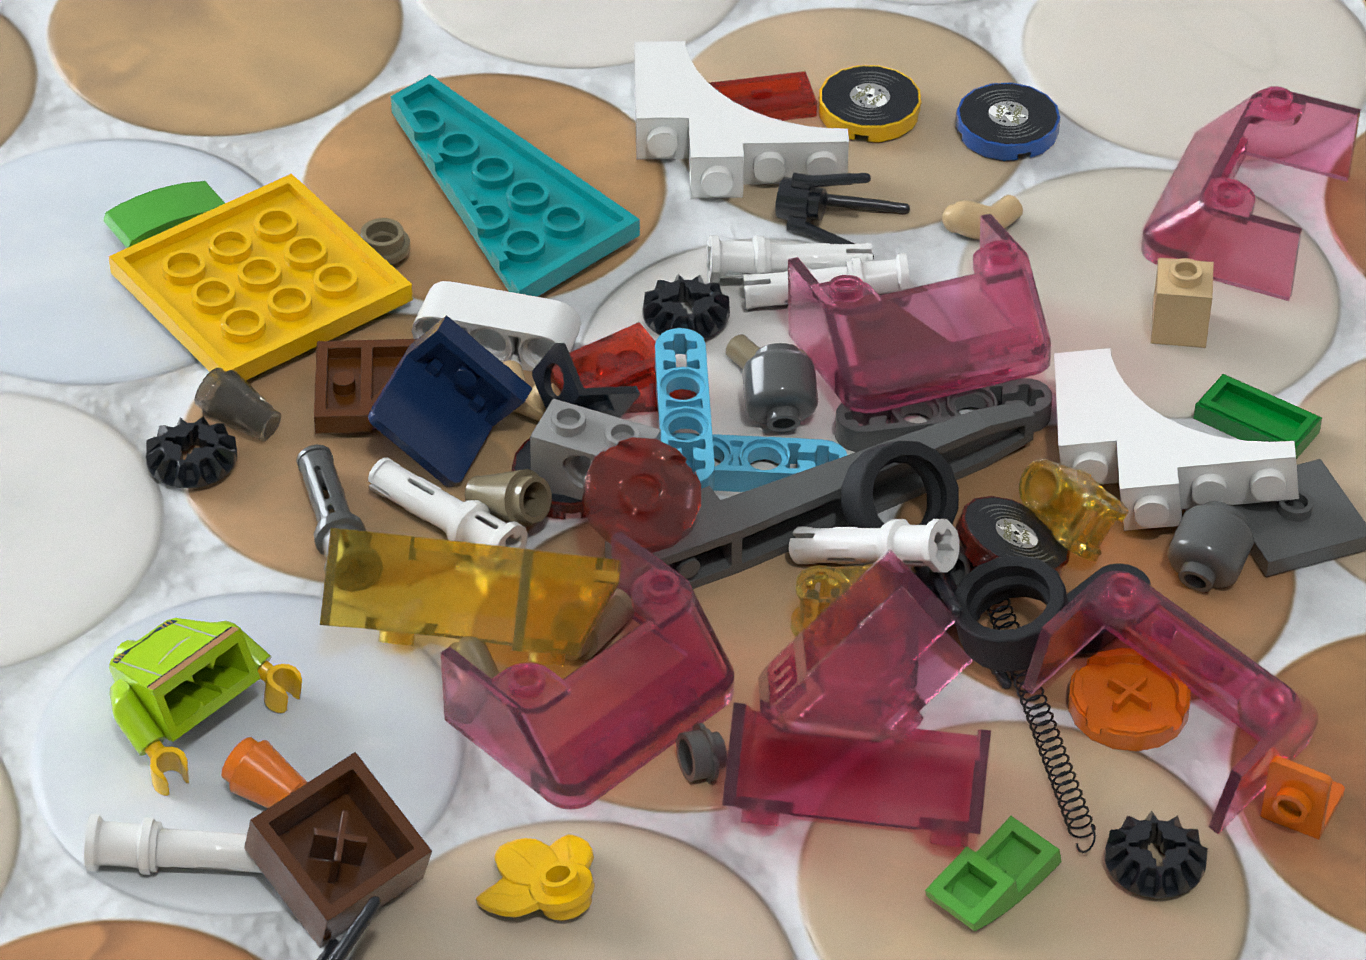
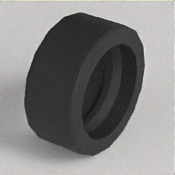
M894 441L864 451L849 466L841 486V508L848 527L881 528L884 525L878 517L873 503V485L878 472L883 467L892 463H905L911 466L922 479L927 493V505L919 525H927L933 519H948L953 525L959 509V486L952 467L937 450L919 441Z
M1025 556L996 558L978 565L961 580L955 591V595L963 610L961 616L954 617L959 640L967 656L982 667L1002 672L1021 671L1047 662L1059 652L1071 633L1072 614L1065 585L1058 572L1042 560ZM1027 597L1039 600L1047 605L1044 612L1035 620L1016 629L996 630L984 627L978 623L979 618L987 609L1009 598Z

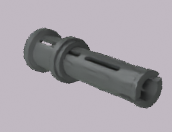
M324 445L308 446L298 454L296 461L299 471L302 473L309 501L318 523L313 534L314 543L318 551L326 557L324 565L326 580L332 587L338 590L351 591L360 589L370 583L378 570L375 555L365 546L367 538L365 525L360 517L352 514L344 488L334 466L331 450ZM324 490H328L329 499H325ZM334 509L335 512L330 513L329 510ZM337 530H340L342 532L344 538L343 541L339 542L336 533ZM346 559H352L355 568L354 573H350Z

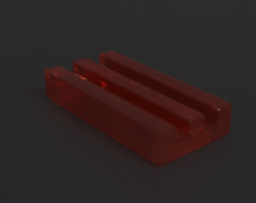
M806 71L709 83L733 102L770 118L785 121L817 117V100Z

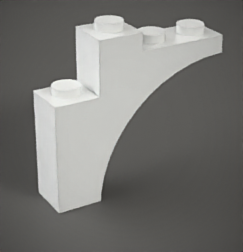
M686 41L634 42L637 160L689 159L690 199L743 198L744 184H780L784 177L792 178L794 172L807 175L848 173V129L812 127L789 123L764 116L733 102L712 87L697 71L687 52Z
M1111 348L1054 353L1058 446L1064 487L1119 483L1124 531L1179 526L1182 519V509L1204 505L1209 501L1237 505L1299 499L1294 441L1262 442L1237 440L1185 427L1151 409L1129 389L1115 367Z

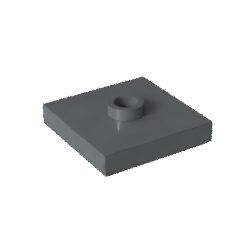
M1321 459L1297 465L1299 499L1231 505L1241 511L1246 517L1247 525L1251 528L1254 537V544L1250 554L1266 577L1366 550V522Z

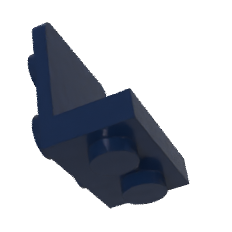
M446 315L408 347L369 411L368 418L377 430L443 485L454 487L463 480L492 427L521 406L527 399L532 387Z

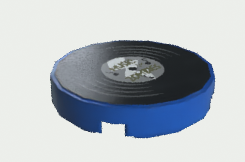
M991 83L975 88L961 99L956 112L957 132L959 130L962 134V142L969 149L987 158L1012 161L1018 160V154L1031 152V157L1043 154L1053 146L1059 134L1060 115L1058 106L1047 94L1031 86L1016 83Z

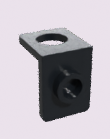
M555 343L532 370V377L545 409L548 408L553 399L621 418L640 396L637 386L584 388L565 343ZM556 364L562 371L564 381L563 389L559 396L554 393L551 386V372Z

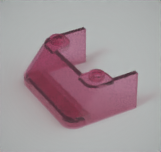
M1271 86L1254 93L1197 130L1143 228L1141 242L1143 256L1156 265L1158 264V258H1187L1195 261L1214 262L1213 281L1289 301L1293 291L1302 228L1252 215L1255 206V195L1248 186L1234 178L1246 155L1348 181L1351 173L1361 109L1292 92L1284 87Z
M991 214L980 217V248L973 254V271L975 274L888 294L878 295L872 286L853 275H840L828 282L819 283L798 257L788 259L789 336L812 359L817 372L844 406L853 411L877 413L1036 375L1047 370L1051 364V338L1029 256Z
M621 531L611 536L612 589L619 588L629 595L632 607L635 610L632 619L640 625L567 677L562 679L550 669L540 664L519 663L508 667L491 679L450 646L440 653L444 720L546 801L562 809H580L594 803L675 744L679 733L691 731L695 723H704L726 707L734 696V668L689 581Z
M890 548L764 668L759 675L760 714L779 733L878 744L891 738L897 744L908 737L922 722L924 717L919 711L973 662V659L946 632L958 619L951 614L946 605Z
M1124 571L1103 573L1041 628L1022 688L1032 695L1104 628L1173 679L1188 686L1192 693L1259 741L1232 768L1208 826L1215 833L1219 834L1266 787L1269 764L1274 756H1280L1293 761L1307 747L1318 724L1316 708L1304 695L1139 577Z
M734 702L722 805L730 809L742 810V823L778 827L779 815L904 828L930 831L929 844L966 848L968 846V836L981 837L992 733L991 730L978 729V735L759 712L753 710L747 704Z

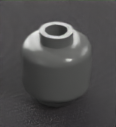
M787 343L768 344L758 349L755 355L745 363L742 372L744 401L748 415L752 419L766 424L770 430L783 432L797 428L801 421L807 419L815 412L818 405L815 366L812 359L799 351L797 347Z
M1209 501L1204 505H1197L1186 510L1170 543L1167 556L1170 565L1179 574L1180 581L1187 587L1200 592H1207L1212 588L1224 589L1237 582L1254 544V537L1251 528L1247 525L1246 517L1241 511L1223 502Z

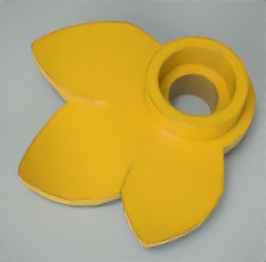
M572 834L559 838L550 847L537 839L521 838L504 843L497 849L494 856L502 878L476 897L477 904L482 909L505 917H520L539 909L543 911L545 916L553 920H568L577 917L585 912L592 902L591 895L595 887L592 873L589 870L594 860L592 848L583 838Z

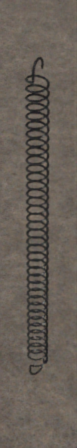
M965 522L960 527L959 536L962 546L966 551L969 550L967 552L970 568L974 570L978 565L983 564L981 562L994 560L993 553L987 550L978 552L974 556L970 555L972 550H979L984 546L979 543L971 548L967 547L968 543L975 539V536L964 544V538L970 532L968 530L962 536V528L967 524ZM988 553L991 555V558H985L978 563L973 562L974 558H981ZM1006 599L1008 605L1000 606L995 610L987 609V615L990 617L993 629L997 627V630H1000L1001 628H1008L1013 624H1016L1017 628L1020 627V624L1016 622L1017 616L1013 614L1014 608L1010 606V599ZM1007 608L1011 609V613H1005L998 618L993 617L995 612H1002ZM1010 616L1014 617V621H1008L1001 626L996 625L998 620H1005ZM1032 667L1031 670H1025L1020 674L1009 671L1014 687L1017 690V696L1020 698V704L1023 706L1026 720L1029 723V728L1032 731V736L1035 739L1039 755L1042 757V763L1048 774V780L1051 782L1055 798L1058 800V806L1061 809V815L1064 817L1068 833L1075 838H1086L1092 834L1094 836L1093 842L1087 850H1081L1078 843H1076L1078 852L1087 853L1094 846L1096 826L1091 824L1093 817L1088 815L1089 808L1085 806L1086 799L1081 797L1083 791L1078 788L1080 786L1079 781L1075 780L1076 773L1072 771L1073 765L1069 763L1070 756L1065 754L1067 748L1062 745L1063 739L1059 737L1060 730L1056 728L1057 722L1053 720L1054 714L1050 712L1051 706L1047 703L1048 698L1043 695L1044 688L1040 687L1041 680L1037 678L1038 672L1034 670L1035 667ZM1032 672L1035 673V678H1029L1023 682L1017 681L1021 676L1029 675ZM1035 680L1038 681V686L1030 687L1025 691L1020 689L1022 685L1030 684ZM1038 688L1042 690L1041 694L1034 695L1029 699L1023 698L1025 693L1036 691ZM1040 697L1045 699L1044 703H1038L1032 707L1026 706L1029 701H1035ZM1044 705L1048 707L1047 711L1039 712L1035 716L1030 715L1033 709L1041 708ZM1047 713L1051 715V718L1041 721L1038 724L1033 723L1035 718L1045 716ZM1050 722L1054 723L1053 728L1045 729L1042 732L1036 731L1038 726H1044ZM1053 730L1057 731V736L1047 738L1044 741L1039 740L1041 735L1048 734ZM1056 739L1060 740L1059 745H1054L1048 749L1042 748L1044 743H1049ZM1060 747L1064 749L1063 753L1056 754L1051 758L1045 756L1048 751H1054ZM1062 756L1067 757L1066 762L1058 763L1055 766L1048 765L1051 760L1061 758ZM1066 764L1070 766L1069 771H1063L1058 775L1052 774L1055 768L1063 767ZM1069 773L1073 774L1072 779L1063 781L1062 783L1055 782V780L1058 777L1065 776ZM1071 782L1077 784L1075 788L1068 789L1065 792L1058 791L1060 786L1070 784ZM1075 790L1080 792L1078 797H1073L1068 801L1061 799L1063 795L1070 794ZM1078 799L1083 800L1081 806L1065 809L1068 803L1075 802ZM1081 808L1086 809L1085 814L1075 818L1068 817L1070 812L1080 810ZM1084 817L1090 818L1089 823L1084 826H1071L1075 820H1080ZM1089 825L1092 829V832L1082 836L1074 835L1071 832V829H1083Z

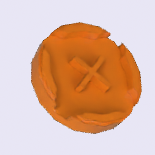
M1111 649L1098 652L1089 657L1086 666L1082 667L1079 671L1078 668L1075 670L1070 681L1068 710L1075 726L1091 740L1112 749L1142 751L1161 747L1180 734L1188 722L1191 689L1183 673L1173 664L1170 669L1166 665L1159 663L1158 655L1139 649Z

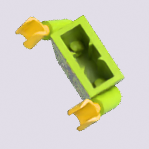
M172 618L157 626L138 641L126 640L116 648L114 657L109 663V670L115 682L110 687L109 692L112 712L116 723L140 756L146 754L149 756L152 785L155 791L167 796L169 795V785L163 773L170 770L177 771L188 784L189 771L185 753L179 748L164 747L162 743L165 739L174 742L259 679L265 682L263 699L265 705L274 712L284 713L288 705L286 691L296 699H300L302 687L300 671L290 664L273 666L269 662L272 656L233 622H204Z

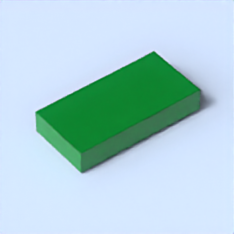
M1222 374L1195 404L1193 418L1239 440L1262 442L1294 441L1296 460L1320 433L1322 417L1225 374Z

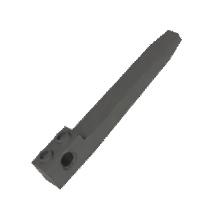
M1024 401L988 407L962 414L881 444L894 441H919L937 450L952 467L955 478L958 480L990 466L1032 441L1035 414ZM878 445L720 500L713 489L708 486L604 523L605 565L622 590L629 595L634 607L640 609L742 572L789 552L790 538H796L793 532L797 527H848L841 508L842 483L849 466L864 451ZM892 463L883 467L878 472L873 485V503L877 514L925 494L926 490L921 477L911 466L905 463Z

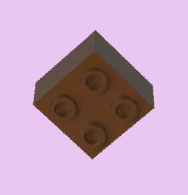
M356 752L252 818L249 823L244 849L319 948L327 944L329 940L348 930L371 897L378 896L382 902L380 907H382L422 880L432 854L430 847Z

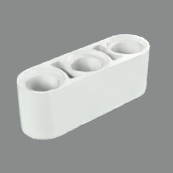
M441 281L430 288L413 323L412 334L414 339H418L447 315L501 362L513 360L520 363L522 370L532 371L555 343H565L569 353L571 352L580 331L581 320L574 308L557 300L451 281ZM557 364L553 367L551 374L561 370Z

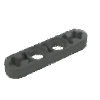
M1019 378L855 397L841 403L836 410L835 438L839 445L845 449L858 452L960 416L962 414L958 410L964 407L983 409L1024 401L1035 414L1034 432L1045 428L1051 419L1052 392L1041 381L1031 378ZM907 414H922L930 418V420L924 423H911L902 417ZM887 419L891 420L890 424L886 423Z

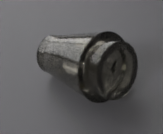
M222 368L213 369L202 380L196 391L195 405L202 409V415L206 419L216 423H224L229 428L256 437L261 441L268 440L275 433L281 422V413L275 410L235 370L226 372Z

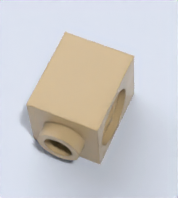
M1158 258L1152 305L1151 344L1206 348L1213 299L1214 262L1195 261L1187 258Z

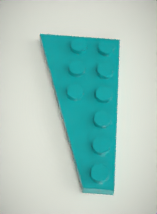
M432 75L424 77L391 96L392 114L509 292L538 297L640 236L639 218Z

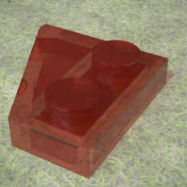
M640 322L570 352L584 388L637 386L640 396L625 413L658 412L655 374L656 341ZM556 364L551 372V384L556 385L561 392L564 382L563 374L560 367ZM679 389L671 392L669 395L678 400H688L697 394L691 390Z

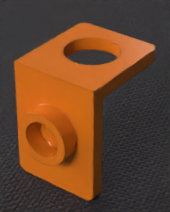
M1274 756L1269 764L1260 817L1319 840L1344 796L1345 787L1338 782L1332 781V778L1327 774L1283 757Z

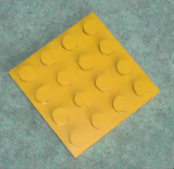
M292 173L108 256L111 274L226 389L317 347V341H329L413 301L412 284Z

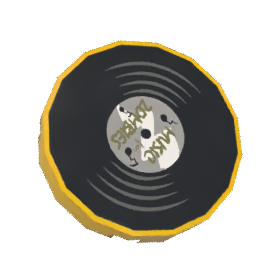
M857 65L841 69L826 78L819 89V117L827 128L848 129L849 139L855 140V134L868 136V142H884L899 138L914 128L918 121V114L921 111L920 89L915 82L898 70L879 65Z

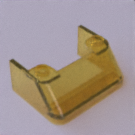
M330 528L320 625L379 630L378 642L414 646L415 634L455 639L469 636L485 643L512 646L513 651L529 652L528 662L565 666L566 654L579 655L619 586L622 560L426 537Z

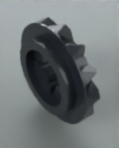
M677 274L674 282L657 280L655 289L645 292L642 315L646 325L658 335L670 329L685 328L698 332L705 339L719 332L728 322L730 316L729 296L722 294L719 283L705 284L701 275L692 280H684ZM681 302H689L692 307V314H688L687 308H683Z
M204 416L195 423H187L180 417L175 427L159 425L157 437L146 440V465L151 475L166 485L177 488L207 486L225 477L234 467L237 460L235 436L228 435L224 423L209 425ZM192 445L200 446V448H194L191 454H187L186 459L183 460L182 451H187Z
M1151 811L1144 820L1140 821L1127 815L1121 828L1110 829L1104 856L1109 873L1122 887L1145 897L1169 898L1188 892L1200 882L1206 870L1208 848L1201 845L1198 829H1184L1178 815L1167 822L1158 820L1153 811ZM1151 843L1160 845L1162 853H1165L1161 866H1157L1156 858H1153L1151 851L1148 850V845Z

